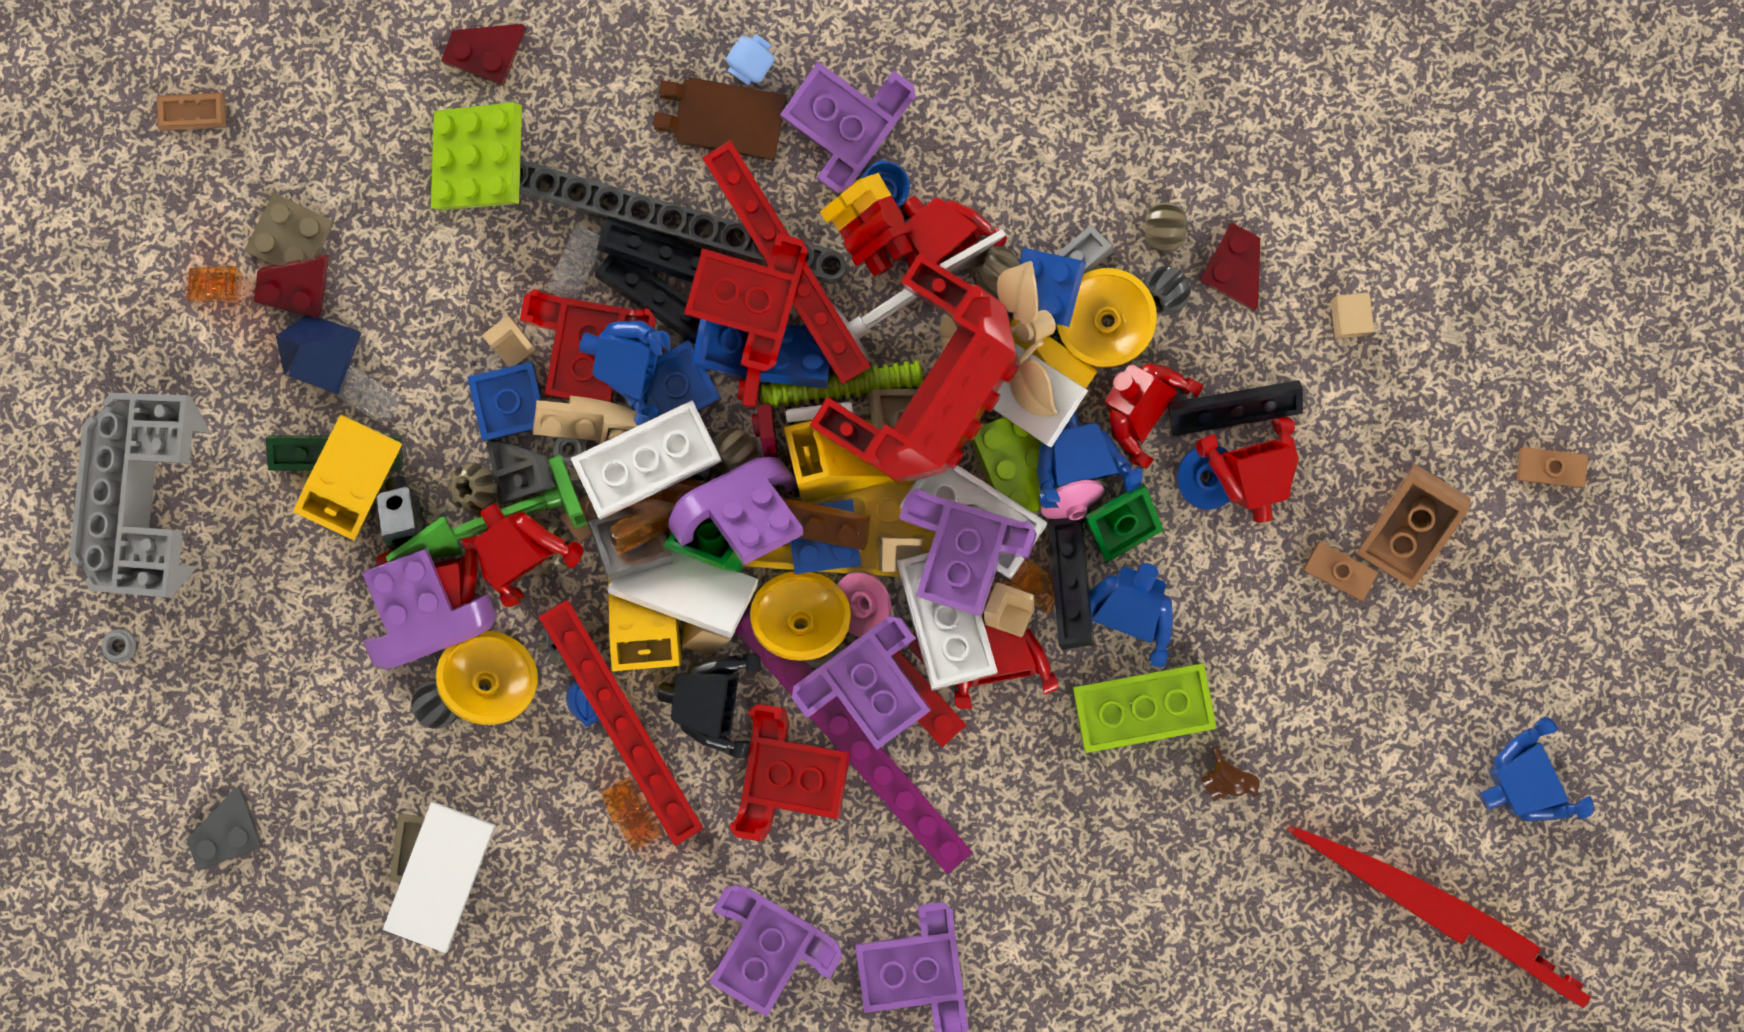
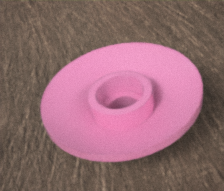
M1095 480L1075 481L1056 489L1060 497V502H1056L1059 508H1044L1040 505L1042 514L1049 519L1069 518L1070 520H1079L1086 516L1088 511L1103 499L1105 490L1103 485Z
M853 572L844 576L837 584L845 593L850 605L851 620L849 633L861 637L885 618L891 616V600L888 591L883 583L874 575L867 572Z

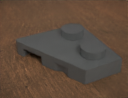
M500 440L486 442L495 483H498L497 494L500 504L511 503L553 488L545 455Z
M242 786L233 789L186 839L197 871L263 847Z

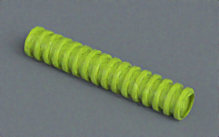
M914 360V364L904 361V365H898V362H896L891 367H888V364H883V368L873 365V369H868L844 385L841 384L834 371H832V374L828 376L827 388L760 381L761 405L771 404L776 409L781 404H784V407H789V403H794L795 406H798L799 402L803 401L805 404H809L811 400L819 403L820 399H826L827 397H835V400H840L841 396L850 399V395H856V398H859L864 393L868 396L872 389H912V387L916 386L919 389L923 383L922 367L919 360Z

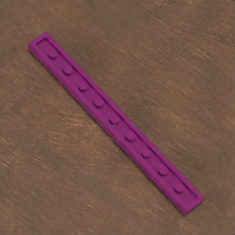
M750 604L747 606L735 632L753 653L760 657L761 662L792 696L793 686L814 670L805 660L797 661L779 657L760 644L751 627ZM837 696L810 716L838 750L851 752L849 760L851 765L947 874L973 853L881 747L876 750Z

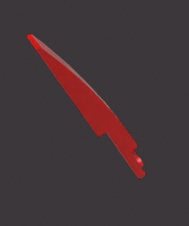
M1291 825L1287 829L1289 833L1452 940L1463 945L1467 937L1471 935L1574 1004L1585 1008L1591 996L1581 991L1584 984L1568 974L1564 978L1553 972L1556 967L1541 956H1537L1541 949L1539 946L1477 908L1415 876L1364 853Z

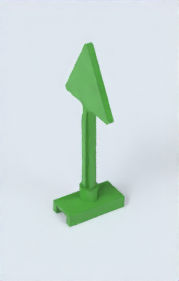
M561 455L548 460L555 487L543 491L541 495L501 509L506 518L521 511L530 515L546 508L550 510L562 505L574 529L587 525ZM441 517L387 555L386 559L387 562H390L426 547L431 558L460 555L463 551L458 542L459 539L472 537L487 531L489 528L482 517H479L451 529L446 518Z

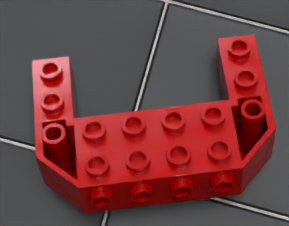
M920 253L901 283L906 290L951 317L957 330L895 427L892 429L884 424L883 428L879 430L829 397L825 399L809 424L815 431L898 484L944 474L949 467L955 469L964 455V452L960 449L967 438L972 441L976 437L983 424L979 422L985 410L989 412L993 410L1001 397L997 393L1004 381L1010 383L1019 369V366L1015 364L1018 356L1006 306L978 285H970Z

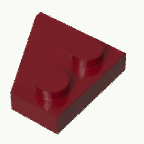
M522 24L453 30L441 61L449 66L504 86L527 28Z
M1231 223L1199 281L1255 311L1258 307L1261 238Z
M319 255L317 258L304 261L295 260L281 266L262 267L257 271L254 302L310 317H319L323 308L329 255Z
M771 404L757 405L758 414H752L754 434L756 437H761L764 457L778 458Z

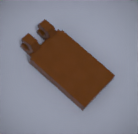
M689 77V80H684L683 85L677 82L661 80L660 98L680 101L677 117L655 112L654 130L674 133L673 138H678V144L715 150L731 140L739 155L775 161L782 119L779 115L785 108L786 95Z

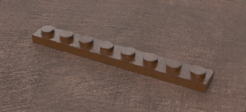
M687 478L634 504L672 511L681 497L707 482ZM782 498L803 527V535L799 538L862 551L865 550L870 515Z

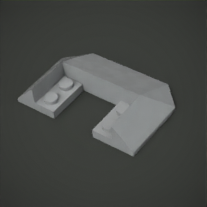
M110 393L103 401L104 408L97 416H90L83 424L70 558L75 566H81L87 576L85 582L90 591L171 598L198 566L179 565L182 531L149 528L156 462L189 464L192 433L211 434L191 396Z

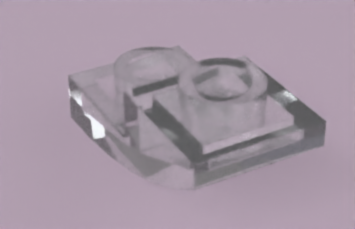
M577 224L546 288L565 298L577 300L601 251L596 250L600 236Z
M351 364L348 367L339 393H333L385 426L403 399L402 395L377 382L372 376Z

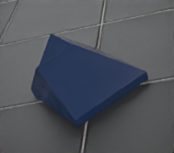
M305 315L276 335L284 375L338 394L362 332L319 317Z

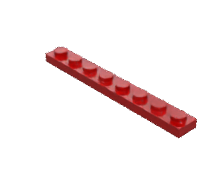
M730 140L702 157L764 260L769 264L777 233L790 235ZM804 261L792 305L839 381L844 385L870 369L871 366L810 267Z
M568 599L539 615V620L674 846L703 830V826Z

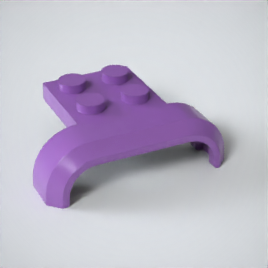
M817 62L779 117L832 155L816 179L836 194L843 193L853 185L901 115L915 99V89L912 83L896 71H893L873 99L869 100L820 62Z
M760 457L751 460L691 490L681 497L672 510L669 518V529L680 545L684 546L693 541V533L697 526L710 517L743 565H746L803 535L802 525L772 486L782 484L784 490L788 493L798 488L796 478L780 458Z
M915 489L906 494L899 519L936 532L916 596L982 617L1001 553L1029 559L1037 535L1032 524L1028 521L1022 522L934 496L920 489Z
M427 547L362 573L387 631L386 635L380 637L376 635L363 641L372 665L384 670L395 668L471 639L492 628L496 620L497 613L488 593L480 595L462 606L452 608Z
M888 616L793 686L792 699L806 718L837 696L876 750L932 710L892 656L916 639L900 617Z
M737 884L726 887L712 910L723 917L732 918L743 925L709 983L766 1017L800 959L812 965L819 974L828 979L831 978L842 959L840 945L836 940L745 886Z
M944 902L918 905L921 935L855 944L864 1013L931 1004L935 1032L968 1031L969 1026L952 908Z

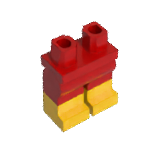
M879 173L859 179L845 190L841 196L834 199L820 211L826 223L832 221L843 237L844 245L853 256L851 259L855 266L865 263L874 277L885 273L893 266L885 254L886 250H888L894 262L901 260L914 251L906 237L913 229L908 221L904 223L903 215Z

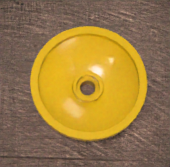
M1101 268L1083 274L1070 326L1057 324V328L1065 347L1079 360L1095 367H1117L1134 360L1147 348L1155 333L1157 311L1150 291L1141 280L1123 270ZM1106 316L1114 318V324L1110 327L1102 325V320Z
M795 571L772 578L758 590L750 610L751 627L760 644L779 657L797 661L816 659L833 651L845 638L851 620L850 605L843 590L829 578L813 572L795 574ZM799 624H802V625H804L806 628H804V629H797V628H795V627H796L797 625H799Z
M486 631L471 639L447 647L439 659L436 671V685L444 704L458 717L481 725L501 724L519 716L532 702L538 683L536 664L528 650L512 637L493 631ZM487 684L490 686V690L484 691L479 686Z

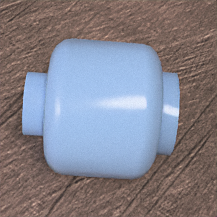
M757 34L752 39L747 36H741L726 58V62L730 66L727 71L748 86L751 82H761L775 61L773 54L768 51L772 45Z

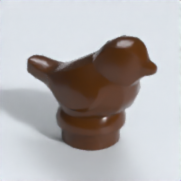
M1218 746L1214 747V771H1208L1207 775L1201 778L1213 801L1215 802L1220 798L1225 799L1227 795L1238 797L1244 794H1252L1257 797L1260 787L1258 777L1228 763L1222 757Z

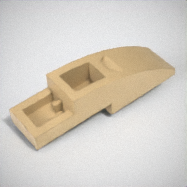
M571 395L569 403L537 400L533 435L599 441V444L637 427L638 425L634 422L637 412L629 407L615 403Z

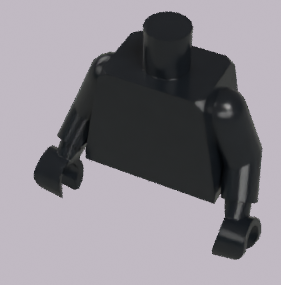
M756 653L742 654V658H738L736 655L694 662L689 666L687 672L677 674L675 684L666 682L660 684L657 695L658 701L672 704L671 720L680 724L681 730L703 746L723 752L729 750L731 756L743 758L748 753L750 742L732 741L726 736L731 735L740 673L737 671L738 669L745 668L750 671L760 672V657Z

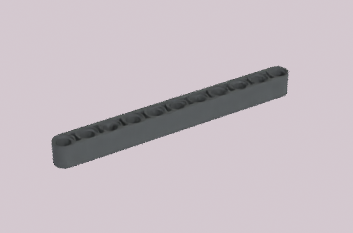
M520 160V170L523 171V177L520 180L519 195L607 220V217H611L681 242L768 266L742 223ZM547 178L555 180V186L551 191H539L541 181ZM582 187L587 190L583 200L577 202L570 199L571 193L575 188ZM610 196L618 198V205L615 209L610 211L602 209L604 199ZM638 206L649 207L650 213L647 218L637 220L633 217V212ZM673 214L680 216L682 222L679 227L675 229L665 227V220L668 216ZM702 224H710L714 228L712 235L707 238L698 237L696 230ZM733 233H741L745 236V242L740 247H732L727 243L729 236ZM804 242L809 256L807 264L816 279L827 284L839 283L846 274V262L842 254L832 249ZM828 260H835L840 264L841 268L838 273L828 275L822 270L823 264Z

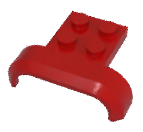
M777 233L768 267L702 249L684 314L749 333L740 364L762 371H767L774 367L808 252L803 240Z
M533 289L524 295L520 321L525 324L556 331L544 395L567 400L570 399L571 395L612 403L614 390L605 382L595 378L592 373L595 356L579 351L580 341L585 333L599 337L610 323L617 321H644L653 329H655L656 318L648 308L635 310L558 297L543 293L537 289Z
M757 704L748 711V715L752 717L753 731L741 804L736 819L729 825L735 837L758 842L765 840L772 826L776 808L840 819L851 752L787 741L789 720L785 708L765 704Z

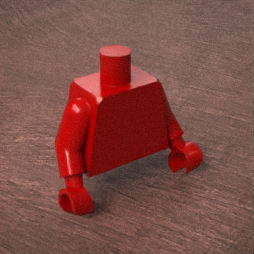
M913 196L902 206L903 212L910 218L908 223L913 229L906 235L914 250L905 257L909 268L919 253L940 265L976 244L981 239L980 235L989 237L1000 231L997 227L992 229V224L976 210L953 200L944 202L937 197L925 206L916 196ZM1006 235L996 242L994 246L1003 247L1007 240Z
M1131 364L1124 372L1115 376L1113 380L1114 387L1105 398V405L1109 412L1112 436L1126 453L1132 455L1129 459L1132 464L1140 465L1142 468L1147 469L1154 459L1140 449L1138 441L1143 443L1169 406V403L1178 393L1173 387H1180L1181 392L1187 395L1191 392L1195 398H1198L1203 385L1188 376L1185 379L1183 374L1164 365L1146 364L1140 369Z
M1289 417L1272 419L1273 428L1279 435L1280 441L1274 439L1221 454L1217 451L1218 442L1214 434L1206 436L1196 443L1197 453L1202 458L1208 457V464L1220 481L1229 500L1246 509H1252L1254 522L1271 521L1273 519L1271 504L1287 500L1290 497L1291 485L1299 456L1295 440L1291 437L1295 430V422Z
M494 503L479 513L489 528L475 538L474 543L477 548L484 580L496 592L500 593V601L505 607H513L520 604L521 602L518 599L524 597L520 589L509 584L515 582L554 554L559 553L563 555L564 562L570 568L575 567L581 560L584 549L580 543L573 541L570 545L565 544V540L546 530L532 517L522 511L505 518L497 503Z
M476 535L462 538V543L466 550L463 558L459 557L434 563L453 609L474 599L479 558L476 556V553H478L477 548L474 544L475 538H477ZM391 550L377 556V566L387 563L386 556L391 553Z
M983 611L982 619L998 672L991 676L956 684L955 686L958 687V690H955L956 707L959 709H972L971 699L968 694L971 684L975 687L1034 676L1035 671L1042 677L1043 694L1047 695L1055 692L1059 686L1054 672L1050 673L1051 666L1046 653L1032 631L1027 627L1024 635L1019 637L985 625Z

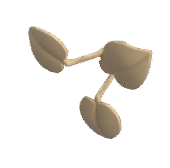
M1028 261L1005 270L1000 274L997 281V292L1000 302L1006 306L1008 312H1013L1015 320H1019L1016 326L1011 327L1012 334L1016 333L1018 339L1022 342L1032 343L1016 363L1019 369L1010 382V388L1017 403L1026 411L1039 416H1053L1058 412L1054 406L1049 376L1040 363L1027 359L1037 347L1043 345V338L1054 333L1056 326L1053 316L1048 311H1038V294L1033 262ZM949 316L943 319L940 324V335L943 338L944 348L957 330L953 319Z

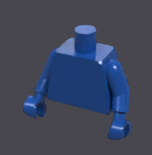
M644 321L612 322L599 337L585 333L580 341L579 351L595 356L592 371L594 377L605 382L623 396L630 408L636 410L634 422L639 426L656 418L659 412L656 407L646 405L643 396L653 383L657 356L662 355L661 346L670 352V337L667 332L657 331Z
M1076 410L1052 448L1044 443L1039 448L1036 473L1040 488V504L1044 508H1059L1056 502H1060V497L1056 489L1075 481L1100 480L1109 478L1117 473L1123 476L1124 487L1127 492L1133 491L1141 485L1142 471L1138 467L1131 469L1129 461L1121 454L1106 431L1100 430L1097 423L1080 426Z
M1142 563L1138 571L1123 567L1115 576H1107L1090 590L1092 615L1094 614L1092 621L1152 643L1153 639H1155L1156 647L1149 657L1150 666L1164 667L1169 653L1166 646L1167 643L1170 644L1173 627L1172 600L1164 594L1166 583L1157 579L1158 569L1150 563Z
M1549 717L1541 718L1533 725L1534 729H1527L1513 738L1495 757V767L1489 771L1495 786L1479 793L1480 799L1488 811L1504 804L1508 814L1519 816L1526 822L1572 818L1576 814L1578 819L1590 817L1595 809L1591 796L1585 797L1575 804L1568 802L1569 799L1542 743L1537 742L1540 736L1559 730L1554 721Z

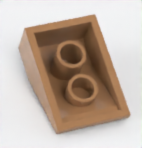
M1413 463L1364 540L1357 555L1414 589L1468 513L1471 498Z

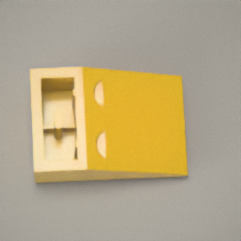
M340 415L305 483L293 512L355 541L377 500V495L385 483L402 443L344 415Z
M865 420L872 425L871 420ZM811 421L784 427L802 502L892 481L891 478L809 426Z
M608 594L612 672L682 666L679 619Z

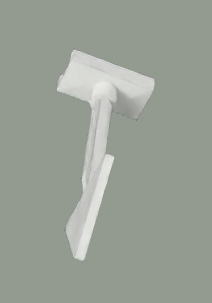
M1001 229L941 263L939 266L955 274L1006 234ZM904 289L865 316L861 317L859 315L850 322L847 321L837 306H833L869 363L871 359L859 339L870 333V328L916 299L917 296Z

